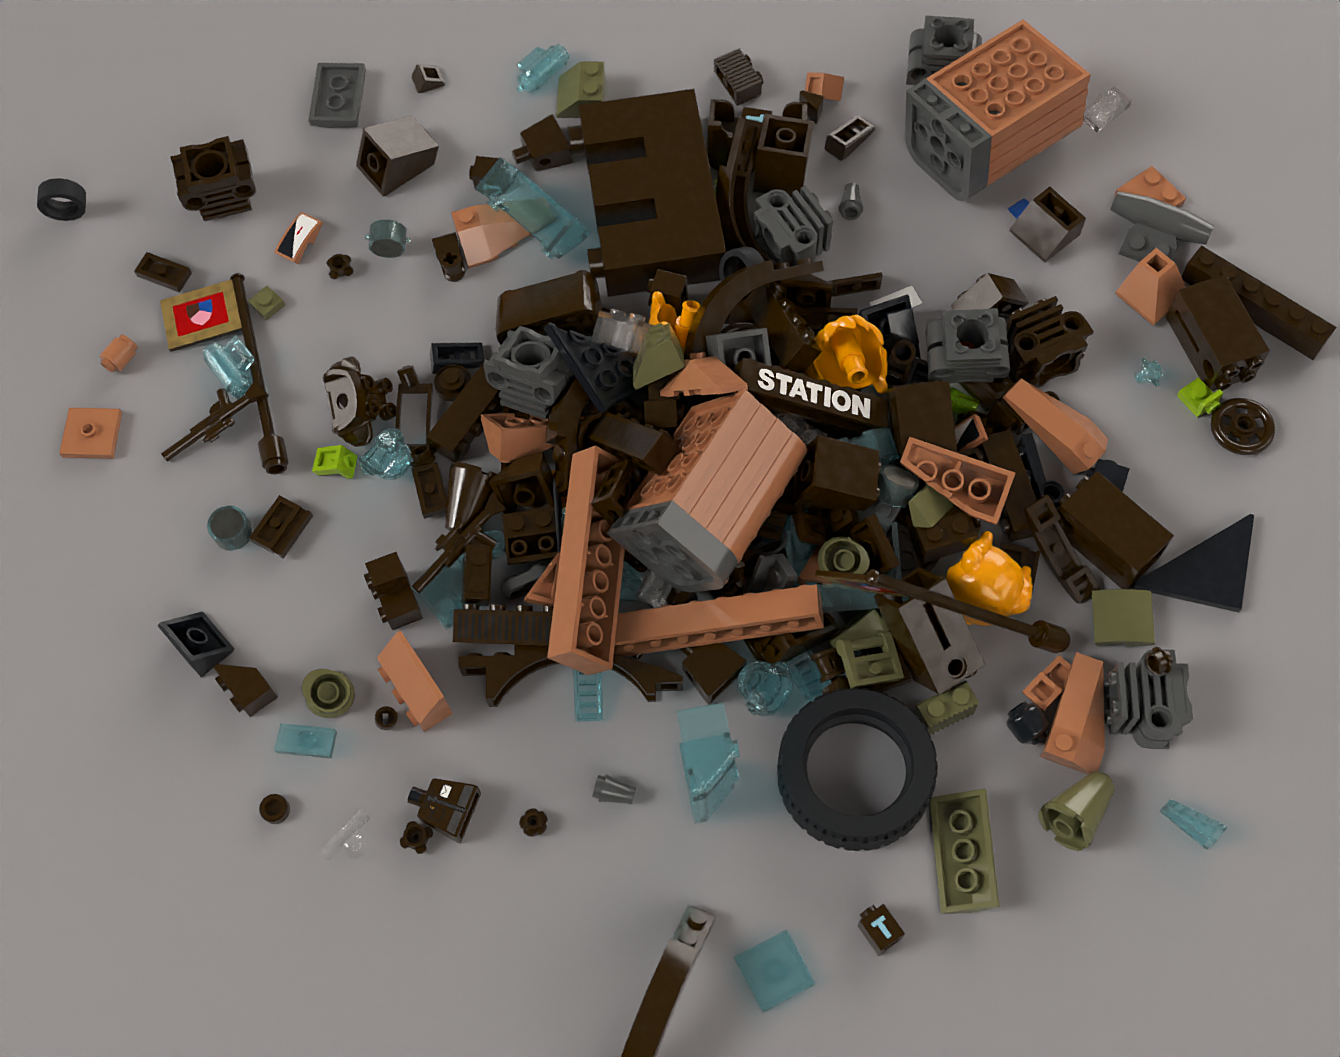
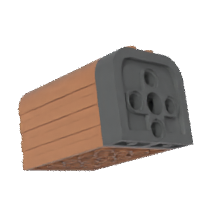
M1022 19L906 90L905 141L908 151L916 164L946 192L958 201H965L1082 126L1091 74Z
M746 389L690 408L672 435L674 438L672 442L680 449L661 476L649 471L647 472L623 508L625 510L623 518L618 516L616 522L613 523L607 532L612 539L659 578L685 592L721 589L727 583L729 576L741 561L746 549L756 537L758 530L770 515L775 503L783 494L787 484L797 472L799 465L807 454L804 442L763 404L759 403Z

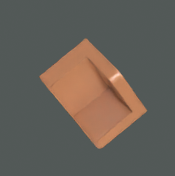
M807 72L805 91L822 95L824 99L840 101L844 77L827 73Z

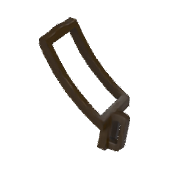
M407 365L397 371L402 384L398 385L395 449L411 451L416 446L422 444H400L402 395L428 394L426 412L427 436L431 431L433 383H420L413 365ZM404 374L407 375V378H408V380H409L410 386H408V383H407V381H406V378H405Z

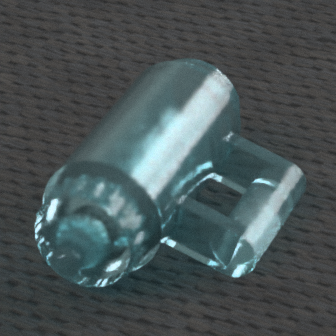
M560 44L551 45L547 50L536 47L517 64L518 68L522 71L517 78L519 83L517 91L521 92L524 90L527 93H531L539 89L567 64L569 59L567 50Z
M238 336L232 337L225 346L220 343L208 345L203 351L205 363L227 392L239 399L245 395L251 386L250 379L245 371L254 362V356ZM234 349L243 359L239 364L231 354Z

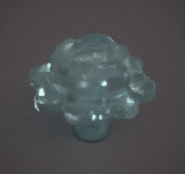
M1144 357L1142 358L1141 371L1134 374L1138 383L1146 380L1158 387L1159 379L1163 376L1161 365L1156 360L1149 361Z

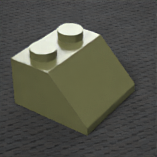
M580 61L559 76L557 118H580L578 105L605 101L606 74L604 61Z
M662 323L656 324L645 334L633 366V386L635 389L641 388L685 367L683 349L670 323L665 325Z

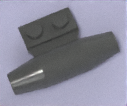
M1118 191L1110 209L1135 224L1129 229L1119 255L1138 262L1155 248L1172 260L1177 249L1176 239L1206 245L1214 228V225L1185 209L1149 196Z

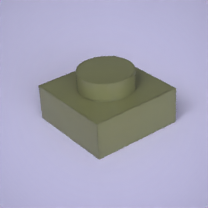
M265 286L248 300L250 306L266 321L285 306L283 299L268 286Z

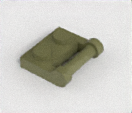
M880 632L877 636L849 640L848 638L837 640L836 650L842 657L851 689L853 687L860 688L898 681L904 678L890 632ZM880 647L883 650V653L855 657L854 651Z

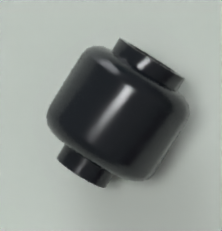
M1024 701L1007 713L1009 718L1006 725L1018 742L1026 744L1031 741L1033 745H1036L1047 737L1045 731L1048 729L1050 722L1037 704H1028Z

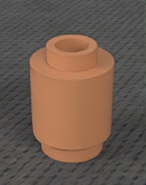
M121 334L118 338L115 337L99 355L102 360L100 364L109 372H121L135 356V350L138 346L130 338Z

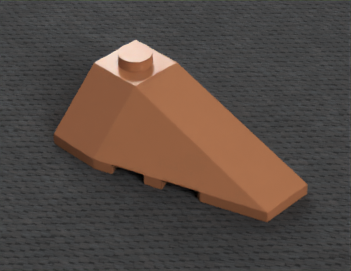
M548 199L474 205L451 212L468 268L494 261L499 258L500 253L509 247L513 249L523 238L528 235L533 236L556 221Z
M705 352L689 354L690 359L684 360L685 367L671 374L661 388L660 396H679L678 394L683 393L684 396L724 394L744 389L748 390V385L717 357L706 356Z
M1018 380L1003 396L1005 401L1073 475L1089 470L1106 452L1108 438L1091 419L1025 380Z
M515 413L481 414L489 452L499 459L500 462L513 463L515 459L537 454L555 446V444L546 443L549 418L545 420L530 415V419L527 420L515 417ZM580 415L579 422L586 416Z
M909 437L900 464L969 516L997 525L1015 472Z
M1076 652L1040 757L1088 775L1091 772H1098L1105 751L1103 661Z

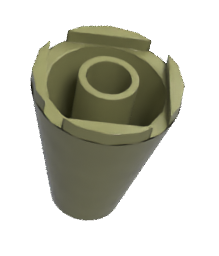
M1091 772L1058 794L1039 810V820L1046 832L1051 829L1057 835L1054 840L1068 849L1082 851L1084 847L1087 848L1092 843L1114 794L1115 787L1112 779L1105 773Z

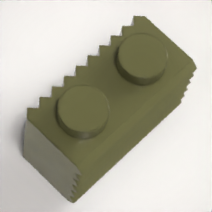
M965 680L955 685L949 692L937 694L916 704L914 713L918 715L920 722L924 723L928 732L934 735L935 731L944 730L945 726L949 727L950 724L954 725L955 722H959L960 719L964 720L970 714L974 715L979 701Z

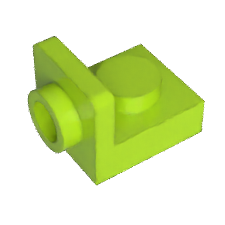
M1198 377L1179 390L1176 396L1198 418L1206 412L1208 414L1214 412L1221 405L1219 400L1224 393L1221 389L1213 393Z
M343 445L317 448L312 472L318 476L339 473L346 479H352L357 455Z

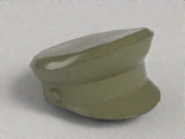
M840 536L831 538L823 544L819 550L817 562L819 570L866 574L869 569L870 558L867 551L858 541ZM831 581V582L834 583V584L843 585V584H840V583Z
M315 669L309 672L302 682V692L307 707L317 716L336 718L346 713L353 704L355 698L354 686L350 679L341 672L330 669Z

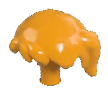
M656 291L652 295L648 330L656 324L662 323L665 325L670 323L684 355L688 331L701 304L693 300L683 302L682 313L678 317L675 313V308L670 304H666L662 293Z
M859 315L842 316L836 321L826 324L816 336V344L822 352L806 370L807 375L818 380H828L832 384L842 387H852L854 390L873 385L878 393H886L888 389L886 382L888 362L887 351L882 347L884 341L881 331Z
M985 531L980 535L979 540L972 543L964 552L961 560L948 569L945 579L956 600L1006 617L1021 614L1027 611L1031 605L1033 588L1030 576L1031 568L1029 566L1021 568L1007 553L992 546L993 534L991 531ZM963 615L967 625L992 626V624Z

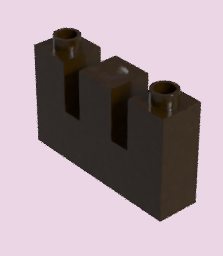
M695 89L578 105L581 125L568 127L572 157L586 156L600 247L587 249L590 272L593 273L596 279L605 277L608 297L647 291L649 280L655 277L657 269L687 276V285L721 281L719 265L721 258L726 253Z

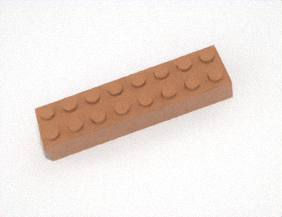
M597 446L572 455L547 658L586 675L612 670L625 549L607 534L613 524L609 525L591 505L610 466L622 462L621 459ZM631 489L622 504L623 508L630 499Z

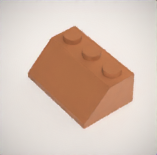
M401 630L395 633L377 657L381 664V667L377 670L385 683L391 680L395 686V689L391 692L398 703L401 705L405 702L410 709L406 712V715L413 726L420 725L425 732L453 713L445 697Z

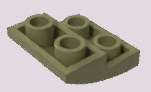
M1134 589L1092 591L1094 641L1096 646L1125 644L1126 647L1155 645L1151 591Z

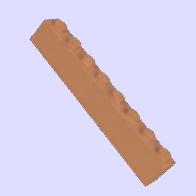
M817 584L801 585L789 589H773L762 593H746L741 596L719 597L714 600L691 601L687 604L664 605L660 608L638 609L633 612L618 613L614 654L630 656L824 628L822 598Z

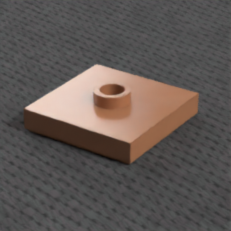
M69 408L59 453L62 458L114 459L122 418L121 410Z

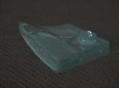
M460 558L449 569L444 567L420 594L412 588L417 597L446 630L453 625L454 609H463V604L461 603L463 562Z

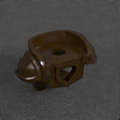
M350 356L334 363L324 373L322 379L328 393L333 424L332 432L337 434L346 443L355 447H363L369 444L373 437L371 421L376 420L378 414L384 421L396 417L395 404L392 402L387 403L385 396L392 392V382L388 378L374 381L371 376L361 374L360 363L355 357Z

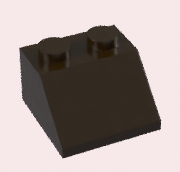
M956 505L933 527H914L911 513L903 514L922 564L965 551L978 537L971 517Z

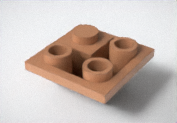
M1155 248L1137 264L1115 294L1154 326L1167 315L1177 291L1186 286L1176 263Z

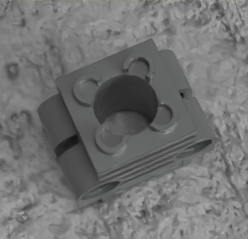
M926 15L924 28L916 29L910 35L906 85L918 84L982 44V37L974 32V19Z
M806 186L801 187V194L797 190L793 191L792 199L785 191L779 189L769 191L756 198V203L760 209L754 212L756 224L753 234L761 249L773 261L779 264L788 262L789 267L798 265L797 260L812 257L813 262H815L816 255H821L822 248L825 252L830 250L833 218L827 210L824 211L816 194L811 193Z
M998 308L944 310L942 319L933 320L927 324L925 337L928 352V381L942 380V382L949 381V384L958 382H993L994 378L1008 377L1010 364L1006 320L998 317ZM961 342H970L976 345L977 348L970 349L968 346L964 347L961 345Z
M519 326L516 331L509 330L506 340L498 348L499 352H495L490 360L483 362L485 377L491 386L501 390L499 393V397L502 398L500 400L501 405L546 420L551 414L555 401L574 377V374L550 337L538 334L532 329Z
M1162 649L1167 650L1173 658L1172 669L1169 673L1155 675L1148 669L1145 658L1152 650L1145 652L1137 665L1135 662H1129L1124 670V662H1117L1112 672H1109L1108 678L1104 681V698H1107L1108 709L1104 711V721L1106 725H1109L1110 734H1116L1121 728V734L1127 735L1132 729L1135 742L1142 748L1169 749V740L1183 733L1182 727L1193 720V711L1187 694V683L1189 680L1188 663H1176L1175 650Z

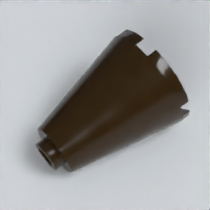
M461 462L451 463L445 528L449 532L457 521H461L464 527L461 531L457 532L461 534L485 509L491 493H494L489 481L497 475L496 473L489 471V475L481 471V467Z

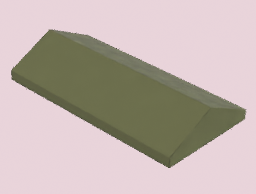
M986 789L931 797L930 809L941 914L977 913L1000 907Z

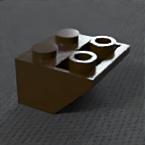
M1048 187L1029 203L1009 231L1045 263L1080 236L1086 217L1053 188Z
M555 507L502 514L508 566L551 560L556 556L558 550Z

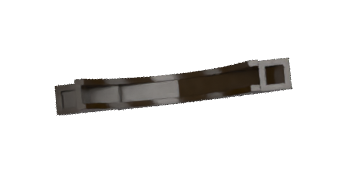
M515 645L514 655L507 652H497L494 656L469 653L466 656L459 657L458 667L462 676L486 675V701L489 707H498L505 695L522 679L540 669L560 663L547 658L549 646ZM614 654L612 671L631 682L641 692L647 702H656V691H684L683 676L654 665Z

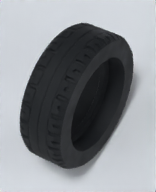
M853 687V689L842 688L814 698L813 702H808L799 710V714L792 718L780 744L777 764L778 787L788 813L792 814L793 820L802 830H807L808 835L819 842L824 841V844L837 849L842 847L847 851H860V849L869 851L879 849L882 845L887 846L896 842L901 836L904 837L911 831L915 824L919 822L935 790L938 761H936L937 754L934 743L930 740V733L924 723L920 722L918 715L911 708H907L906 704L898 701L895 697H889L888 694L877 690L870 691L868 688ZM842 724H863L882 731L897 744L905 761L906 775L902 791L890 806L873 815L850 816L829 808L817 797L809 782L807 760L815 741L828 729Z

